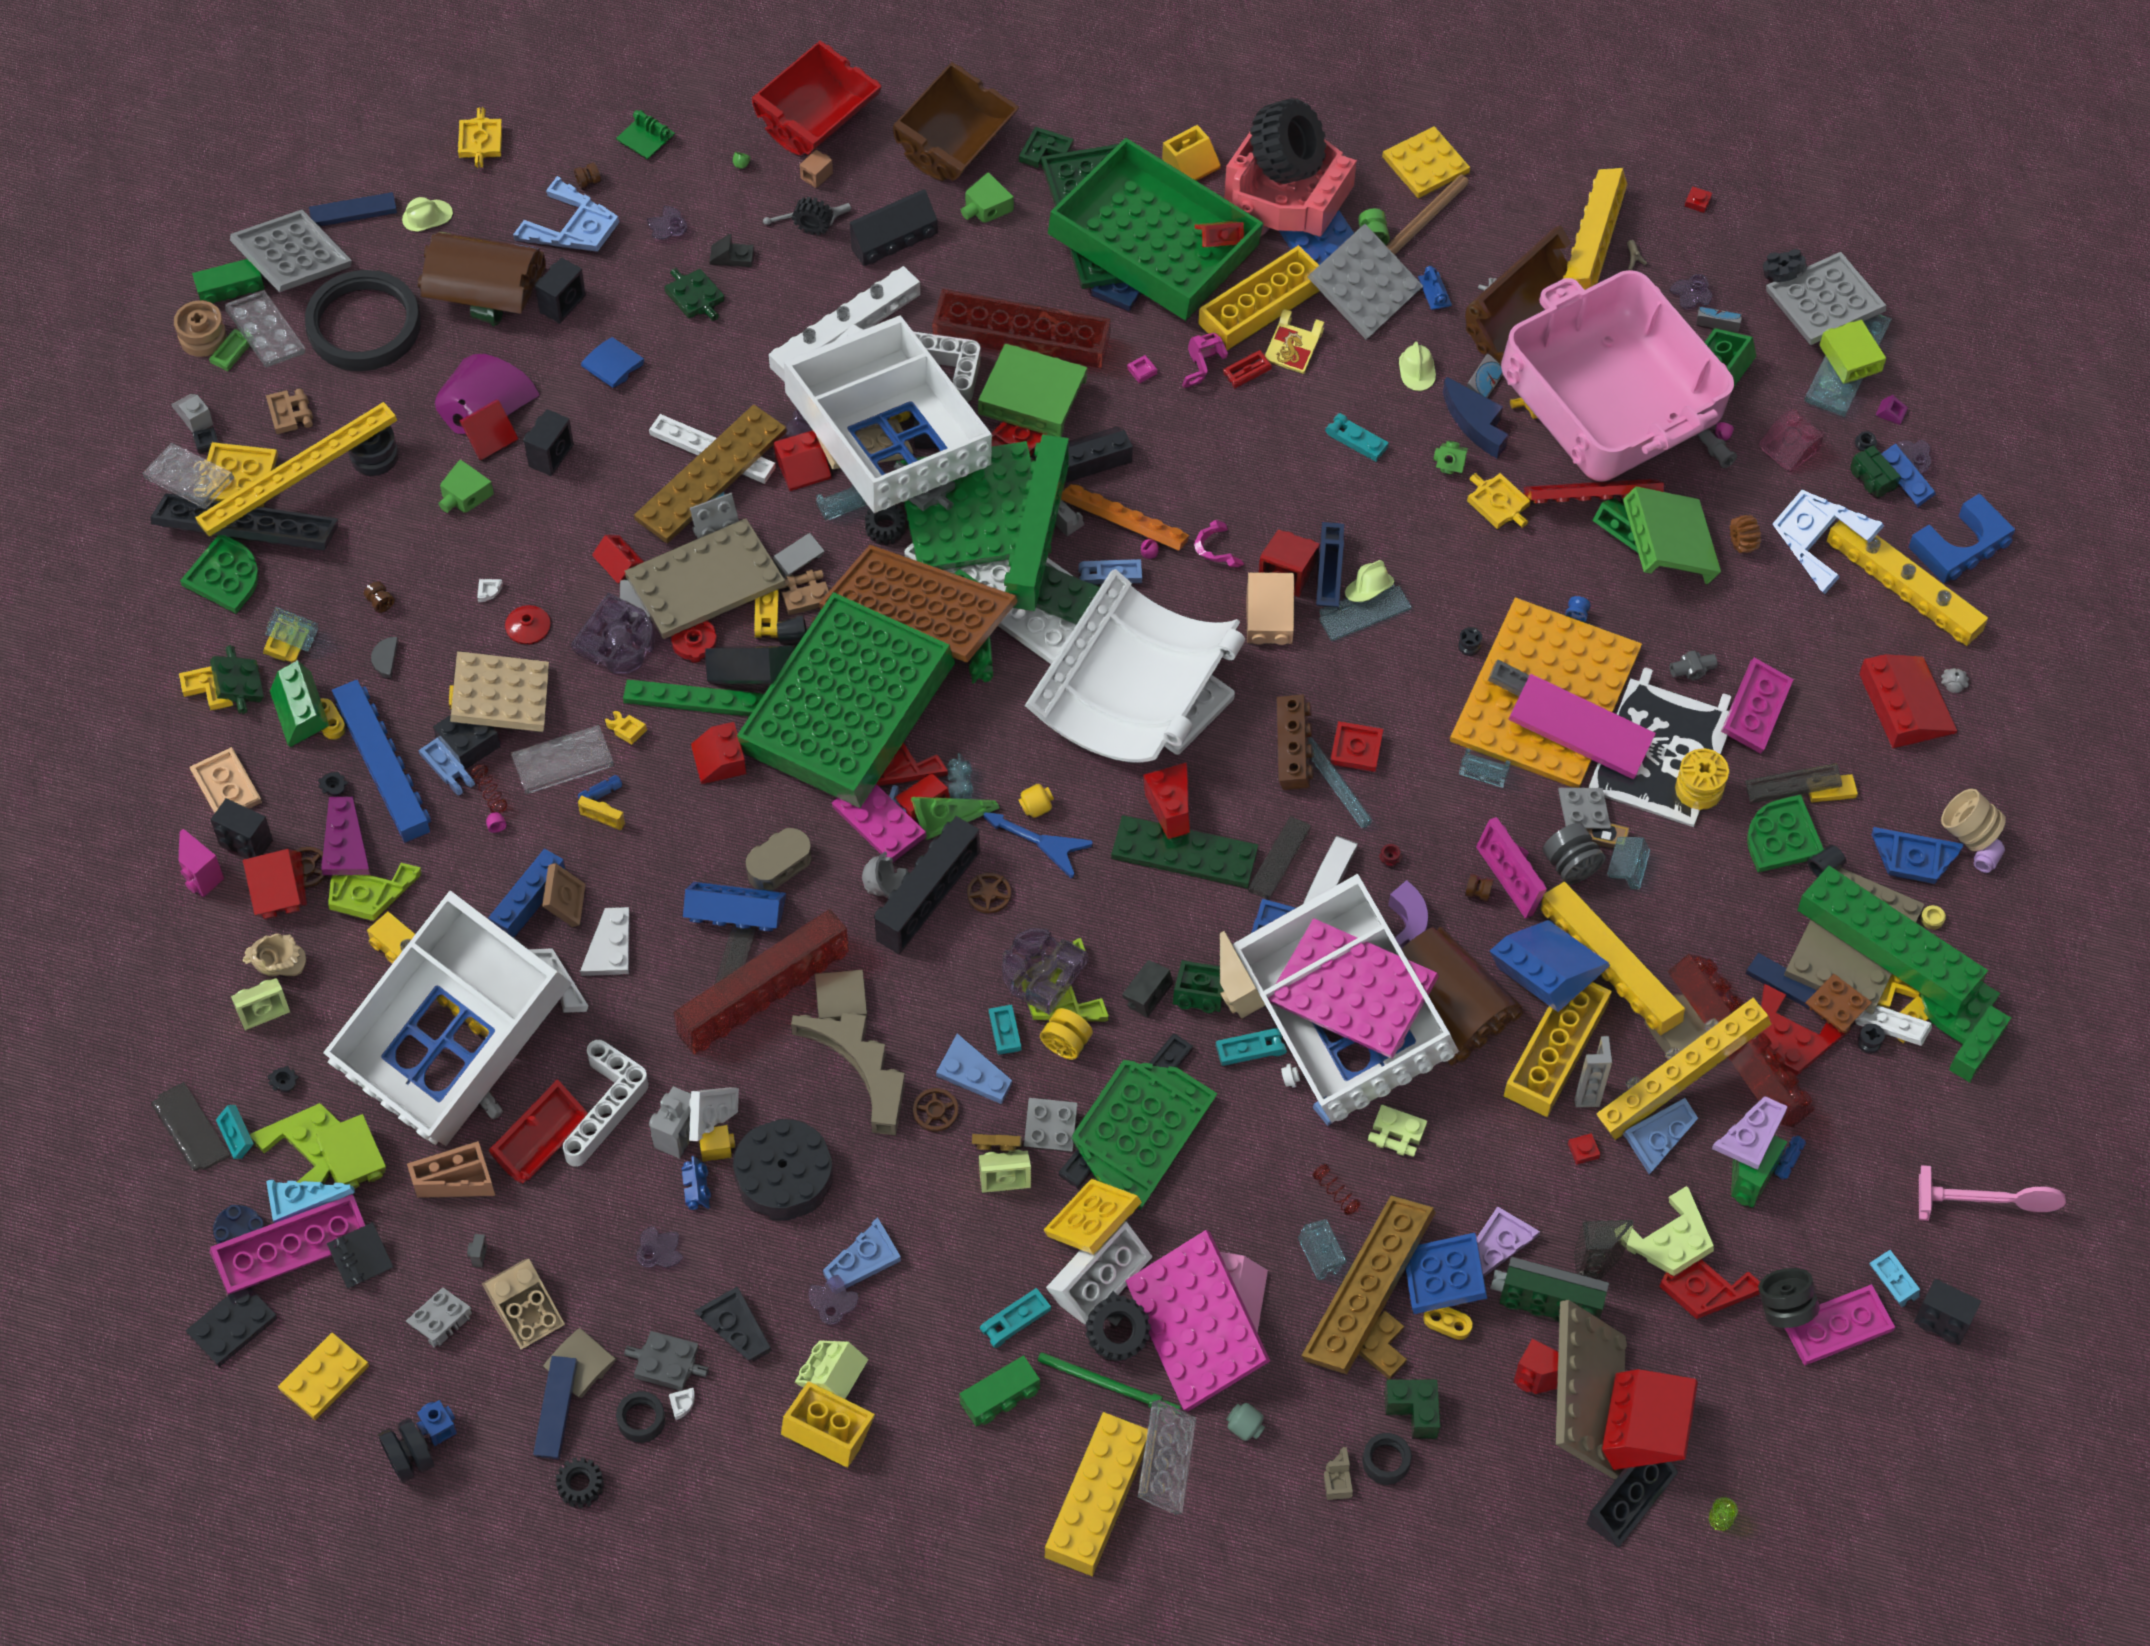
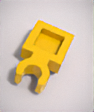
M618 711L613 712L616 720L605 719L607 728L614 730L617 737L630 744H633L647 731L645 723L630 715L624 719Z

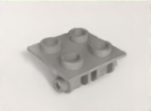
M732 493L690 508L695 526L692 527L695 536L697 535L698 539L739 522Z
M1558 788L1566 826L1582 823L1586 829L1611 828L1603 788Z
M1029 1098L1024 1146L1072 1151L1073 1140L1071 1137L1075 1131L1077 1103Z
M441 1288L422 1307L415 1311L406 1322L429 1338L428 1342L435 1348L437 1345L441 1346L448 1338L446 1333L450 1336L453 1335L451 1327L457 1331L459 1327L470 1319L469 1316L472 1312L470 1311V1306L446 1289Z

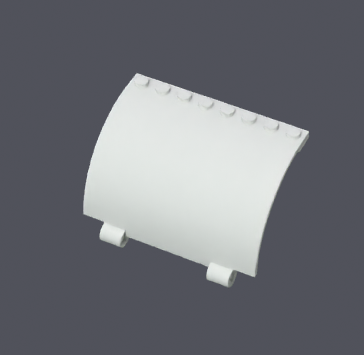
M1114 569L1107 576L1030 696L1025 707L1054 731L1091 752L1120 761L1147 762L1157 758L1166 742L1174 746L1182 745L1193 727L1191 721L1186 718V715L1221 658L1234 660L1245 642V637L1236 631L1240 623L1239 620L1212 623L1176 614L1139 593L1131 586L1132 583Z

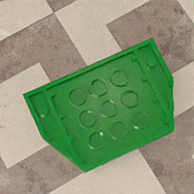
M1123 1060L1073 1133L1071 1139L1099 1182L1137 1195L1142 1202L1137 1208L1141 1210L1218 1093L1177 1067L1169 1066L1165 1068L1153 1066L1150 1063L1138 1064L1135 1061Z

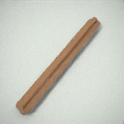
M1459 175L1395 236L1386 247L1395 255L1468 185V178L1464 175Z

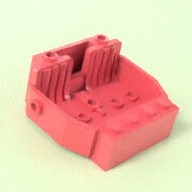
M1249 132L1226 166L1224 199L1263 222V226L1278 231H1304L1321 237L1354 187L1357 160L1342 156L1343 152L1324 139L1326 143L1324 153L1326 156L1320 170L1310 178L1280 184L1269 179L1270 177H1267L1262 172L1263 169L1258 167L1257 159L1252 153L1254 151L1250 142L1252 135Z

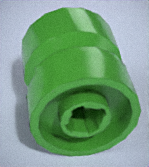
M1374 208L1362 212L1358 218L1359 227L1366 224L1387 245L1390 236L1384 211Z

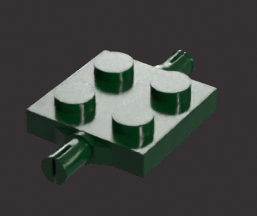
M678 268L672 269L670 274L676 281L665 285V293L688 319L698 314L706 313L712 321L717 320L719 314L713 308L724 302V294L701 269L688 275H683Z
M229 645L225 648L227 657L213 656L210 660L216 695L218 699H229L236 702L238 713L241 714L242 712V714L248 712L246 702H261L264 697L257 661L255 659L238 658L235 646L232 645L231 647Z

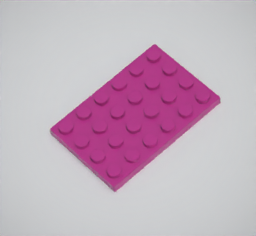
M1313 918L1276 984L1354 941L1357 937ZM1369 942L1359 943L1352 947L1348 953L1334 961L1333 959L1322 964L1318 970L1288 987L1283 986L1276 990L1275 994L1268 997L1271 1004L1392 1059L1425 1002L1400 956ZM1408 960L1427 995H1429L1439 978L1438 973Z
M1203 1231L1125 1280L1133 1299L1139 1306L1142 1305L1143 1311L1149 1316L1148 1322L1151 1324V1330H1149L1150 1337L1183 1410H1192L1270 1362L1210 1231Z

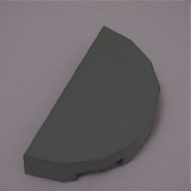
M389 637L380 641L371 653L372 665L382 677L392 678L398 637Z

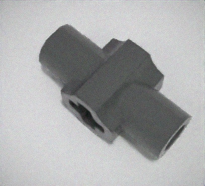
M1694 650L1681 656L1680 661L1670 663L1669 669L1672 677L1686 675L1688 679L1694 681L1705 676L1707 670L1717 668L1718 664L1714 654L1700 656V653Z

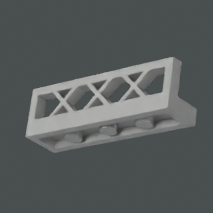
M1601 1036L1597 1054L1586 1055L1575 1095V1107H1600L1612 1065L1609 1036Z

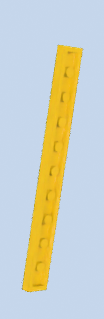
M384 402L198 515L195 517L197 523L208 536L213 535L397 421L396 415Z

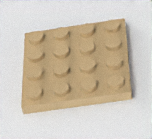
M457 651L450 722L543 732L549 662Z

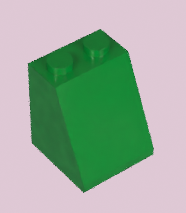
M1774 1135L1758 1170L1733 1159L1731 1197L1735 1198L1739 1204L1748 1205L1751 1208L1755 1206L1780 1163L1787 1141Z

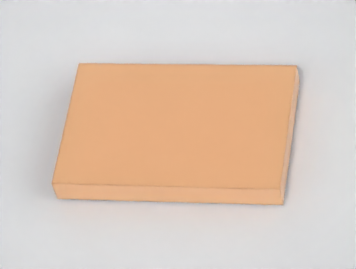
M232 747L190 766V770L214 814L225 798L249 809L262 803L259 794Z

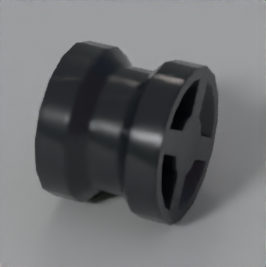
M1473 627L1463 629L1460 633L1458 649L1464 655H1476L1481 648L1482 634Z
M1866 1024L1860 1032L1857 1044L1866 1053H1876L1882 1045L1885 1033L1877 1024Z

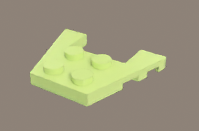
M1687 1186L1669 1196V1203L1681 1215L1680 1217L1644 1239L1628 1223H1625L1609 1233L1610 1240L1615 1244L1620 1243L1626 1246L1627 1250L1633 1254L1638 1253L1646 1257L1649 1263L1673 1276L1712 1253L1714 1245Z

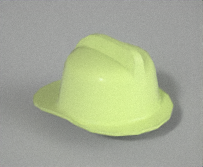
M418 197L410 201L402 221L406 229L419 232L447 223L451 219L453 212L451 206L444 201Z
M1414 342V345L1408 347L1399 357L1400 373L1403 383L1408 388L1415 391H1423L1430 388L1435 382L1434 360L1429 349L1418 345V342Z
M1382 560L1365 564L1360 567L1357 579L1346 587L1345 596L1354 602L1368 601L1393 586L1394 579L1387 573Z

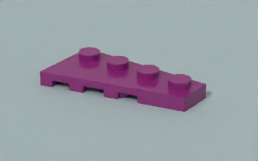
M329 797L321 868L322 875H370L353 797Z

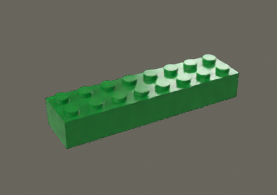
M1042 434L1041 442L1036 443L1035 456L1037 457L1036 461H1032L1030 470L1032 479L1027 481L1026 492L1028 495L1027 498H1023L1022 511L1024 512L1023 516H1019L1017 525L1019 534L1014 536L1013 541L1015 551L1009 557L1008 566L1011 567L1010 573L1006 572L1004 579L1005 592L1017 597L1018 602L1013 607L1016 609L1036 610L1069 467V438Z
M1828 866L1801 897L1797 911L1955 1016L1959 1014L1984 983L1988 973L1986 968L1831 866Z

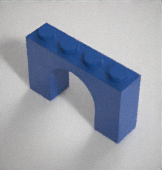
M1980 493L1963 503L1958 516L1976 534L1978 538L1977 544L1970 547L1951 545L1930 524L1912 535L1908 548L1943 584L1951 579H1957L1963 571L1973 569L1979 561L1984 558L1989 559L2000 548L2005 549L2013 541L2012 537L2015 529Z

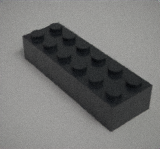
M955 816L952 822L945 824L938 839L935 838L930 843L928 852L918 858L912 872L905 874L900 887L890 893L888 902L884 907L877 909L874 915L877 942L900 955L980 854V834L978 828Z

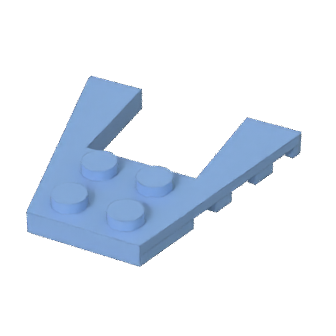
M557 176L546 190L547 196L579 207L563 230L559 233L524 220L513 234L515 241L598 252L618 225L619 218L602 205L592 202L591 198L587 195L583 196L577 192L576 188L572 185L562 182L561 178Z
M1801 490L1775 520L1773 525L1820 590L1826 594L1840 577L1808 552L1813 544L1836 518L1869 543L1884 525L1880 521H1875L1863 514L1855 513L1843 506L1835 505L1826 499Z

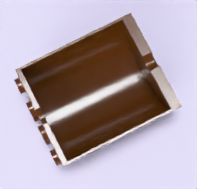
M951 62L893 125V133L897 144H901L905 149V157L916 168L934 179L940 181L951 179L953 181L967 169L1018 112L1019 107L1013 101L999 94L997 90L984 88L983 82L979 78L974 77L965 71L963 67Z
M438 232L432 235L430 245H426L424 249L425 262L422 275L418 279L421 297L521 314L532 295V290L535 288L537 280L543 276L546 270L544 252L540 251V248Z
M1440 926L1438 930L1433 927L1422 932L1401 949L1407 960L1437 972L1439 975L1428 997L1459 1051L1452 1059L1447 1061L1451 1066L1457 1062H1464L1470 1056L1471 1051L1476 1047L1480 1049L1487 1043L1488 1035L1500 1034L1507 1023L1511 1020L1513 1022L1518 1020L1523 1014L1522 1005L1443 927Z

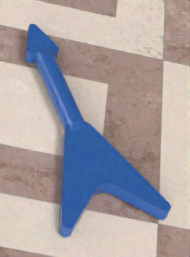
M984 813V818L995 829L1001 827L1036 843L1070 878L1074 877V871L1068 859V853L1092 847L1091 840L1038 835L1005 820L1002 814Z

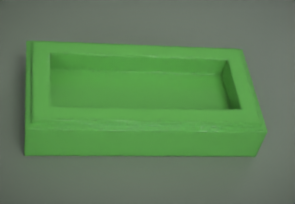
M234 329L209 358L210 363L229 371L253 343V338Z

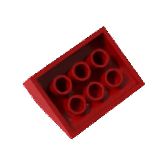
M1884 654L1864 659L1859 675L1892 748L1957 733L1955 724L1924 657Z
M1641 1369L1616 1373L1602 1451L1614 1470L1686 1459L1698 1385L1696 1379Z

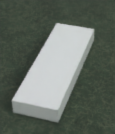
M1878 1005L1873 1015L1864 1011L1855 1020L1857 1025L1863 1027L1866 1024H1877L1883 1029L1885 1034L1922 1046L1932 1029L1930 1022Z

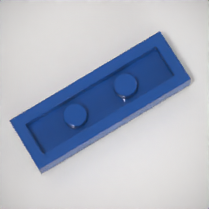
M1896 443L1881 453L1901 476L1899 485L1917 507L1936 495L1933 488Z

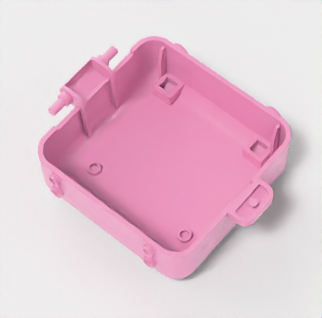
M1622 271L1586 290L1574 279H1562L1542 290L1540 304L1545 310L1518 323L1510 331L1501 363L1502 373L1508 381V385L1514 388L1573 459V463H1576L1587 477L1595 481L1611 480L1717 424L1724 414L1734 387L1733 377L1726 365L1720 362L1664 297L1660 289L1647 276L1637 271Z

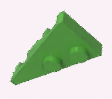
M911 798L919 825L926 832V840L942 834L945 824L952 822L955 816L969 822L983 816L985 812L990 813L999 809V804L995 800Z

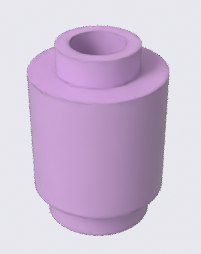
M1996 839L1988 847L1977 851L1974 856V866L1976 869L1989 873L1996 868L2005 852L2002 842Z

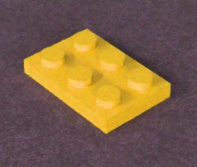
M331 1333L278 1388L304 1412L316 1420L369 1367V1364L335 1334Z

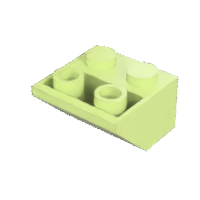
M819 1341L813 1347L812 1354L806 1364L801 1367L795 1383L804 1388L809 1381L846 1399L868 1359L850 1342Z

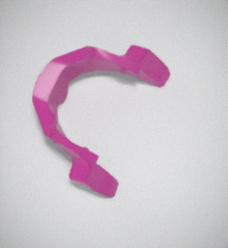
M1214 520L1210 523L1211 527L1199 532L1194 544L1195 550L1199 555L1210 561L1227 562L1230 567L1244 565L1241 559L1232 556L1231 553L1215 556L1212 552L1205 551L1203 547L1205 540L1216 532L1228 530L1224 522Z

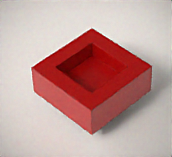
M1692 186L1684 207L1705 213L1712 193Z
M1592 1133L1569 1139L1568 1146L1576 1165L1600 1158V1152Z

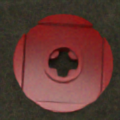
M707 620L671 636V644L675 653L691 662H700L702 658H705V648H715L717 644L715 629ZM698 636V641L691 642L689 637L694 638Z

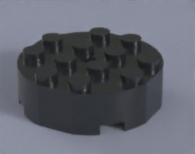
M778 1119L753 1128L741 1140L734 1155L733 1170L735 1182L742 1201L754 1213L757 1211L767 1215L771 1220L788 1221L813 1212L823 1203L825 1195L832 1186V1158L825 1140L817 1130L800 1121Z

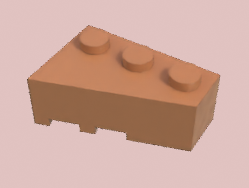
M479 1141L407 1164L417 1198L495 1196Z

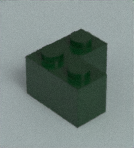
M1437 1379L1386 1380L1384 1390L1385 1415H1411L1412 1439L1438 1438L1440 1417Z

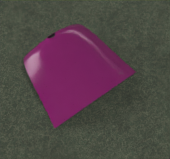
M473 354L462 360L454 373L442 386L436 396L435 406L442 419L455 433L466 434L462 426H457L454 423V414H460L465 418L497 399L500 401L506 415H509L540 395L533 382L521 370L510 363L487 354ZM459 400H465V405H461Z

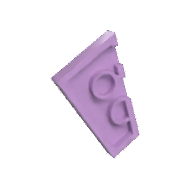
M1764 1096L1745 1114L1742 1120L1732 1126L1726 1135L1713 1144L1712 1149L1758 1170L1788 1106Z
M1497 1207L1477 1236L1483 1275L1486 1276L1537 1238L1540 1231Z

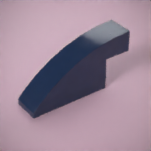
M1446 377L1443 396L1454 421L1473 443L1497 459L1506 448L1508 439L1507 433L1495 427L1501 420L1503 406Z
M1322 522L1317 606L1339 607L1345 524Z

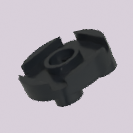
M1793 249L1784 253H1770L1763 264L1765 278L1768 279V276L1772 277L1775 282L1793 280L1797 278V273L1802 271L1803 274L1807 269L1806 259L1799 249Z

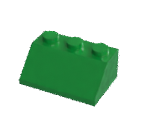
M1714 328L1704 342L1720 362L1726 365L1733 377L1734 387L1757 356L1753 337Z
M298 660L279 670L270 693L287 744L291 747L329 726L311 671Z

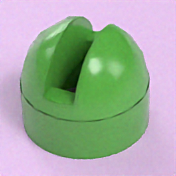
M735 152L733 164L737 168H745L748 166L751 157L744 153Z

